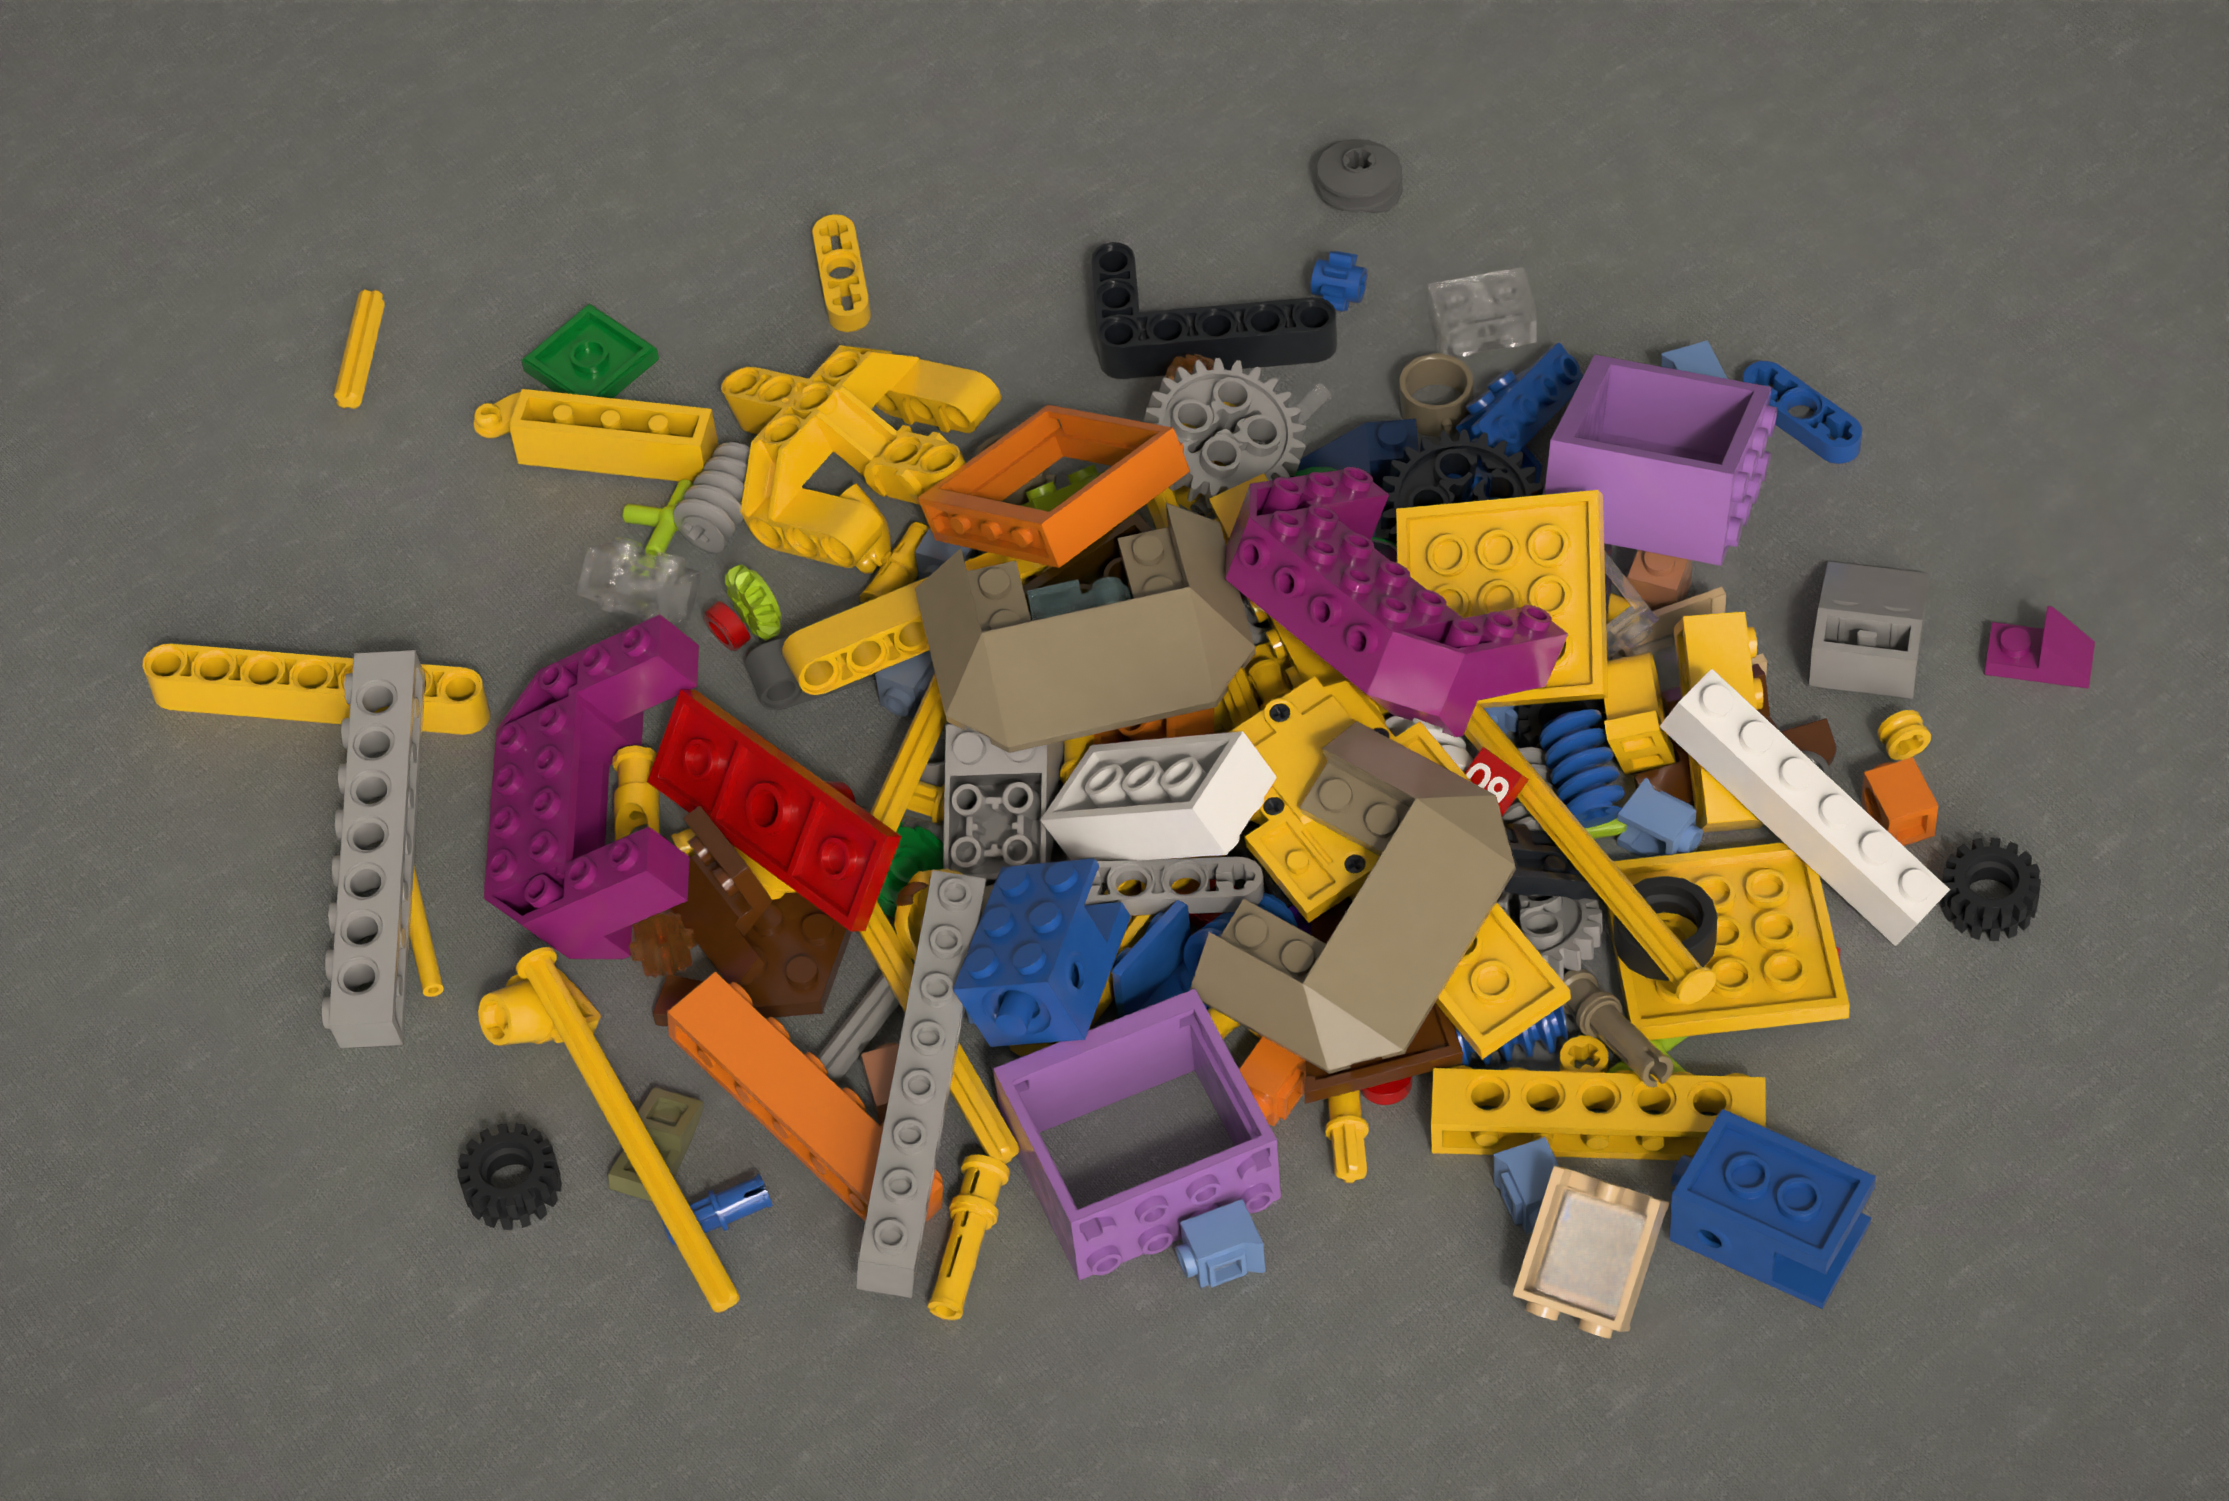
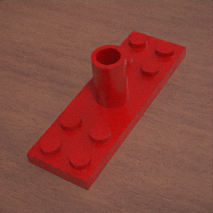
M681 689L647 782L688 813L700 805L733 846L850 932L866 931L901 836L858 806L852 790L845 783L840 781H823L697 690Z

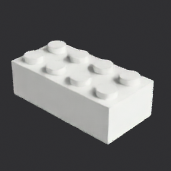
M1243 731L1091 745L1040 821L1070 860L1095 858L1096 861H1141L1227 855L1237 845L1240 838L1239 835L1252 815L1264 803V797L1277 777Z

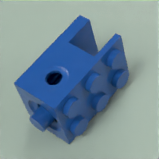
M1095 858L1001 867L953 987V991L990 1047L1086 1039L1131 917L1122 902L1085 905L1100 866Z
M1722 1109L1694 1157L1691 1158L1683 1155L1673 1171L1670 1183L1676 1188L1672 1193L1670 1241L1823 1309L1871 1224V1217L1861 1213L1875 1188L1876 1176Z

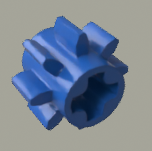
M1331 251L1329 261L1318 259L1315 264L1311 280V294L1322 296V299L1328 300L1336 311H1348L1349 302L1361 303L1367 283V268L1356 266L1358 257L1356 254Z

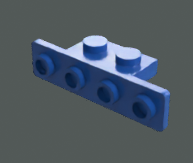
M1556 343L1532 366L1514 375L1512 370L1509 369L1493 379L1486 386L1489 390L1466 405L1469 414L1455 428L1459 433H1461L1462 429L1467 430L1470 441L1476 438L1479 439L1483 433H1488L1487 446L1492 448L1503 440L1507 441L1505 454L1507 457L1518 453L1574 395L1583 378L1578 362L1567 353L1561 343Z

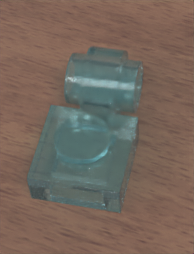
M1105 577L1093 583L1092 590H1088L1089 593L1082 594L1078 579L1027 591L1033 621L1130 600V592L1128 587L1122 584V581L1116 577Z

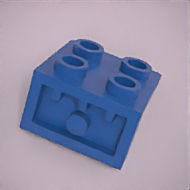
M1177 900L1166 912H1159L1149 923L1146 934L1135 946L1124 949L1116 958L1112 967L1117 1019L1190 991L1193 978L1189 974L1184 962V947L1191 936L1188 905L1184 902ZM1204 1004L1205 1008L1208 1010L1210 1007Z

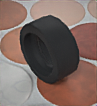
M1660 876L1647 878L1634 884L1633 886L1656 913L1679 914L1696 925L1698 928L1697 932L1681 943L1701 967H1704L1714 955L1717 941L1718 915L1713 899L1700 886L1684 878ZM1614 914V944L1618 957L1630 970L1646 978L1669 981L1670 979Z

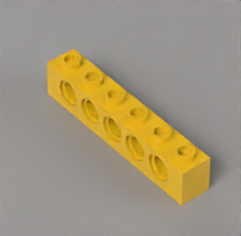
M1462 1065L1450 1068H1433L1432 1153L1494 1155L1495 1153L1546 1137L1555 1157L1678 1161L1683 1155L1693 1158L1722 1109L1766 1128V1077H1750L1741 1073H1732L1725 1076H1703L1688 1072H1674L1665 1083L1661 1084L1653 1074H1650L1657 1081V1087H1648L1631 1070H1621L1615 1073L1583 1072L1578 1069L1529 1071L1521 1067L1487 1070L1473 1069ZM1489 1105L1494 1106L1496 1108L1491 1110H1485L1479 1107ZM1538 1107H1547V1108H1550L1551 1110H1549V1111H1538V1110H1535V1108H1538ZM1592 1109H1604V1110H1606V1112H1603V1113H1595V1112H1591V1111H1589V1110H1592ZM1656 1110V1111H1660V1112H1662V1113H1661V1114H1648V1113H1646V1111ZM1702 1112H1713V1113H1716V1114H1718V1115H1715V1116H1705V1115H1702L1701 1113H1702Z

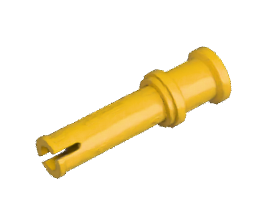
M969 1155L964 1158L961 1165L964 1178L958 1196L953 1197L949 1206L950 1215L954 1222L942 1257L932 1297L927 1305L932 1314L942 1319L957 1320L963 1315L964 1303L973 1272L976 1268L985 1231L997 1222L999 1212L996 1208V1202L1001 1186L1006 1185L1009 1181L1010 1169L1007 1165L996 1158L986 1155Z

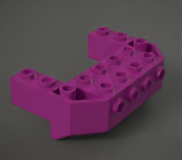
M1346 467L1342 470L1323 473L1312 472L1309 475L1290 478L1278 477L1270 481L1251 483L1226 545L1225 580L1391 714L1409 721L1416 718L1443 728L1442 733L1453 737H1460L1465 732L1478 700L1546 687L1568 633L1551 621L1552 617L1548 612L1532 605L1462 618L1446 605V600L1441 595L1427 590L1410 577V572L1407 568L1390 561L1377 551L1371 539L1389 494L1373 482V478L1369 473L1356 467Z
M661 614L538 670L496 729L484 899L569 959L623 960L630 957L632 924L688 901L689 856L651 827H646L605 845L609 768L612 765L613 756L619 749L626 746L638 745L642 747L644 710L679 695L681 689L691 690L697 687L699 645Z

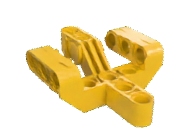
M839 345L809 379L758 367L740 368L728 375L721 385V390L741 429L757 434L750 446L740 512L751 533L766 547L844 568H852L882 536L881 525L884 523L883 520L871 507L862 502L804 489L802 487L804 483L832 452H835L863 475L866 484L880 496L885 497L887 495L890 498L920 505L919 496L966 463L958 446L949 443L940 433L934 431L929 436L913 433L910 426L902 425L896 431L871 409L876 405L885 414L903 419L904 423L910 425L918 422L939 427L940 431L946 433L950 430L972 433L1000 403V391L989 377L978 371L922 360L916 356L892 354L891 351L843 345Z

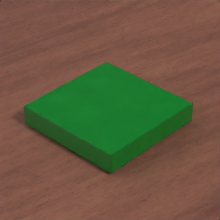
M589 303L525 356L521 362L524 372L554 392L614 398L659 360L656 347Z

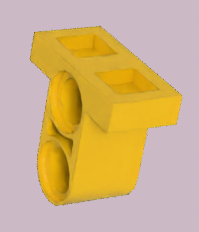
M1646 652L1608 660V698L1604 699L1607 720L1604 721L1607 741L1624 774L1647 771L1676 763L1673 744L1668 734L1659 727L1665 720V713L1652 653Z

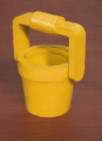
M557 969L594 1034L601 1018L599 1011L582 991L561 970ZM518 974L514 975L508 980L506 987L483 996L479 1003L478 1018L481 1030L487 1040L494 1045L503 1046L530 1042L542 1044L553 1040L556 1043L563 1042L528 978H521Z

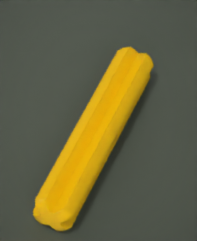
M364 289L357 296L334 391V397L337 399L336 404L343 409L346 407L356 409L362 403L385 302L382 299L383 294L376 289L373 291Z

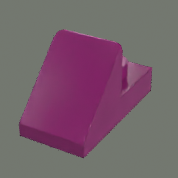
M2047 605L2044 629L1992 622L1985 675L2089 689L2095 641L2054 607Z

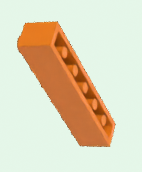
M714 972L667 1012L669 1037L866 1222L884 1123L879 1125L866 1113L864 1103L854 1091L847 1087L840 1089L828 1077L827 1069L814 1054L810 1052L803 1054L790 1042L791 1038L787 1030L778 1020L773 1017H768L767 1019L763 1017L753 1007L752 999L736 982L728 984L719 974ZM936 1169L926 1222L942 1209L943 1180Z

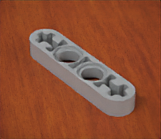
M1245 857L1097 861L1100 866L1085 905L1122 902L1130 915H1157L1159 912H1166L1177 900H1180L1188 905L1189 914L1236 912L1243 899L1256 906L1261 902L1264 895L1263 873L1261 867L1255 861ZM1182 878H1192L1200 883V887L1190 894H1179L1171 888L1175 881ZM1132 879L1139 880L1147 886L1142 893L1135 896H1125L1117 890L1121 883ZM1209 879H1216V891H1210ZM1244 879V889H1234L1235 880ZM1101 883H1107L1108 895H1101Z

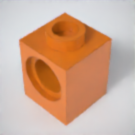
M1913 757L1895 763L1885 762L1877 765L1872 770L1864 772L1861 804L1864 810L1898 842L1905 846L1935 836L1939 805Z

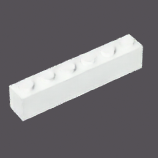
M1713 669L1677 703L1659 726L1895 946L1950 890Z

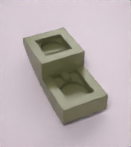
M653 1087L637 1113L671 1174L675 1177L703 1112V1101ZM623 1150L608 1173L609 1189L652 1202Z

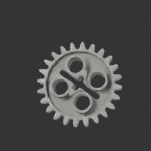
M1220 358L1215 359L1212 370L1207 371L1204 364L1197 360L1195 361L1192 375L1184 368L1179 367L1177 368L1174 381L1166 377L1162 379L1159 392L1153 391L1149 408L1146 409L1143 422L1173 427L1178 441L1183 443V453L1190 472L1171 485L1170 489L1174 491L1185 485L1189 488L1188 501H1193L1201 493L1206 495L1207 508H1212L1209 498L1264 473L1268 481L1278 477L1290 478V476H1295L1306 446L1302 442L1306 426L1297 424L1302 412L1300 408H1287L1292 396L1291 392L1276 394L1274 390L1278 379L1275 377L1265 383L1259 381V367L1254 368L1249 375L1242 373L1241 361L1236 360L1230 371L1224 369ZM1223 402H1229L1231 404H1234L1236 407H1230L1228 405H1225ZM1182 423L1191 424L1195 426L1196 429L1188 428L1184 426ZM1252 439H1258L1260 441H1263L1265 444H1258L1254 442ZM1211 461H1219L1225 466H1218Z
M1503 890L1497 903L1509 916V901H1519L1521 932L1562 980H1564L1563 968L1579 971L1581 970V959L1592 960L1594 958V947L1601 946V933H1603L1602 910H1599L1598 899L1583 898L1575 900L1558 896H1523L1517 893H1506Z

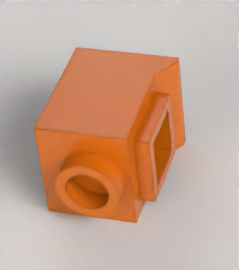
M1262 1036L1239 1070L1268 1124L1274 1127L1280 1118L1286 1120L1305 1093L1306 1060Z

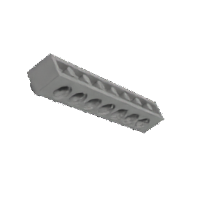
M415 650L354 653L353 673L345 675V697L347 703L351 705L350 718L342 720L341 736L343 747L347 749V763L340 764L338 769V783L340 793L344 795L343 809H337L335 814V831L337 839L341 841L340 855L333 856L332 879L334 886L338 887L337 902H331L328 911L330 931L332 934H335L334 949H328L325 956V970L328 981H331L330 997H324L322 1001L324 1028L331 1029L340 1048L403 1045L425 692V673ZM390 706L383 712L374 713L377 709L381 707ZM387 751L381 757L371 758L374 754L378 752ZM384 796L381 801L375 804H368L372 799ZM382 842L373 850H365L372 843ZM370 889H379L372 896L361 897L366 891ZM376 935L371 942L362 945L358 944L364 937ZM364 983H373L369 989L363 992H354L357 987Z
M932 870L858 1258L856 1289L912 1298L965 1007L953 991V987L982 917L986 885L985 878Z

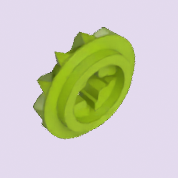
M737 564L729 569L725 575L727 595L734 604L733 609L739 613L742 622L748 625L752 634L766 641L778 635L781 631V612L769 586L756 571L748 569L742 564Z

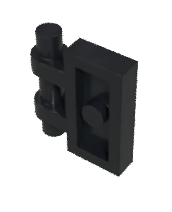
M1508 823L1505 830L1516 866L1514 874L1504 889L1506 893H1517L1523 896H1558L1575 900L1583 898L1603 900L1546 831L1529 830L1526 824Z

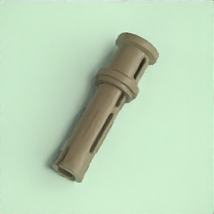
M1586 969L1579 971L1570 970L1564 974L1563 982L1568 986L1571 993V1000L1562 1005L1564 1014L1573 1015L1576 1018L1578 1029L1586 1036L1600 1038L1641 1078L1645 1085L1657 1087V1081L1649 1072L1661 1084L1665 1083L1673 1071L1672 1060L1654 1046L1642 1032L1622 1015L1620 1001L1610 992L1601 991L1598 988L1596 977Z

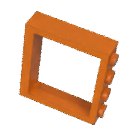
M1046 405L918 497V500L936 541L1060 568L1189 473L1190 469L1183 453V443L1178 441L1173 427ZM1062 457L1112 466L1050 512L1001 502Z

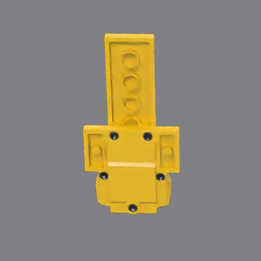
M1313 676L1283 697L1270 701L1265 709L1229 731H1243L1277 777L1266 793L1264 803L1250 818L1251 821L1261 826L1245 836L1246 846L1308 923L1348 896L1353 901L1380 858L1379 855L1302 814L1300 806L1328 763L1322 749L1357 721L1471 782L1421 721L1395 737L1387 728L1384 716L1372 698L1346 678L1322 685ZM1496 902L1437 999L1436 1004L1480 1058L1484 1059L1571 1000V993L1568 986Z

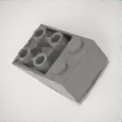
M1828 561L1812 644L1809 686L1913 699L1930 573Z
M946 724L943 869L957 870L963 875L985 878L988 881L997 879L1001 867L1050 862L1054 838L1040 820L1063 787L1060 781V769L1064 764V741L1008 753L992 745L989 737L969 727L963 730L953 724Z

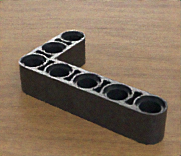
M1110 242L1099 246L1092 254L1100 366L1107 376L1114 379L1175 375L1179 367L1192 373L1195 361L1200 360L1208 371L1212 370L1216 358L1221 359L1225 370H1231L1236 360L1241 361L1242 369L1317 363L1326 361L1337 350L1336 311L1328 300L1310 297L1140 312L1133 250L1123 243Z

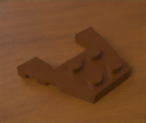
M785 892L781 898L774 899L744 936L765 964L748 986L742 987L752 999L753 1007L765 1018L822 1014L852 932L797 892ZM668 974L653 1011L655 1025L668 1026L667 1012L703 981Z

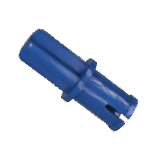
M760 1174L714 1194L713 1189L707 1191L709 1197L689 1205L704 1233L719 1227L726 1231L729 1229L727 1224L773 1206ZM662 1220V1224L669 1241L672 1243V1245H676L665 1223Z

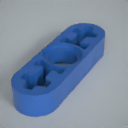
M1759 361L1745 369L1743 382L1770 387L1769 384L1774 385L1771 390L1769 406L1777 407L1776 426L1828 462L1836 464L1847 463L1859 455L1862 427L1857 419L1777 363ZM1801 405L1811 408L1815 414L1809 418L1801 419L1792 416L1788 411L1792 407Z

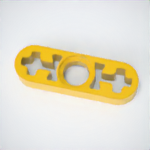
M839 214L828 215L819 219L812 230L827 316L830 325L836 330L853 332L866 326L871 318L869 297L855 225L846 216ZM839 236L842 249L832 250L830 237ZM839 267H848L854 270L850 276L843 279L833 278L829 275L831 271ZM851 295L853 309L844 310L841 297Z

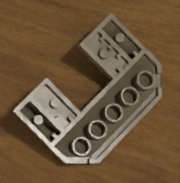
M1166 503L1168 527L1118 538L1119 552L1132 599L1031 621L1016 561L967 571L962 549L960 548L915 588L946 721L963 730L969 727L989 737L992 745L1011 753L1217 707L1228 692L1227 685L1240 667L1245 668L1256 653L1240 592L1225 580L1226 543L1220 522Z
M1357 721L1322 748L1328 763L1300 806L1302 814L1380 856L1328 943L1326 944L1243 899L1220 937L1211 932L1208 933L1190 990L1196 989L1203 1004L1329 1074L1351 1068L1350 1065L1381 1056L1383 1059L1406 1052L1516 870L1495 794Z

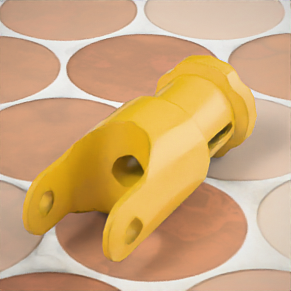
M638 745L626 746L619 749L612 758L613 768L618 772V788L613 794L615 841L628 836L635 827L647 824L648 827H651L660 834V793L647 782L657 756V752L651 748Z

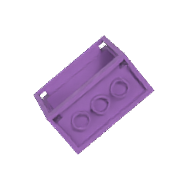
M1594 355L1550 440L1544 495L1599 490L1603 494L1605 544L1721 566L1729 547H1738L1742 525L1747 526L1752 503L1756 504L1758 500L1761 481H1766L1771 452L1765 451L1767 438L1773 435L1777 418V407L1769 406L1772 387Z
M1196 989L1088 1031L1085 1040L1061 1041L993 1068L1000 1114L1019 1145V1153L1016 1156L1078 1280L1092 1275L1110 1273L1123 1262L1143 1254L1151 1255L1165 1250L1171 1243L1182 1239L1180 1222L1241 1199H1243L1249 1213H1257L1266 1209L1273 1201L1281 1199L1277 1139ZM1195 1071L1235 1146L1077 1209L1039 1133Z

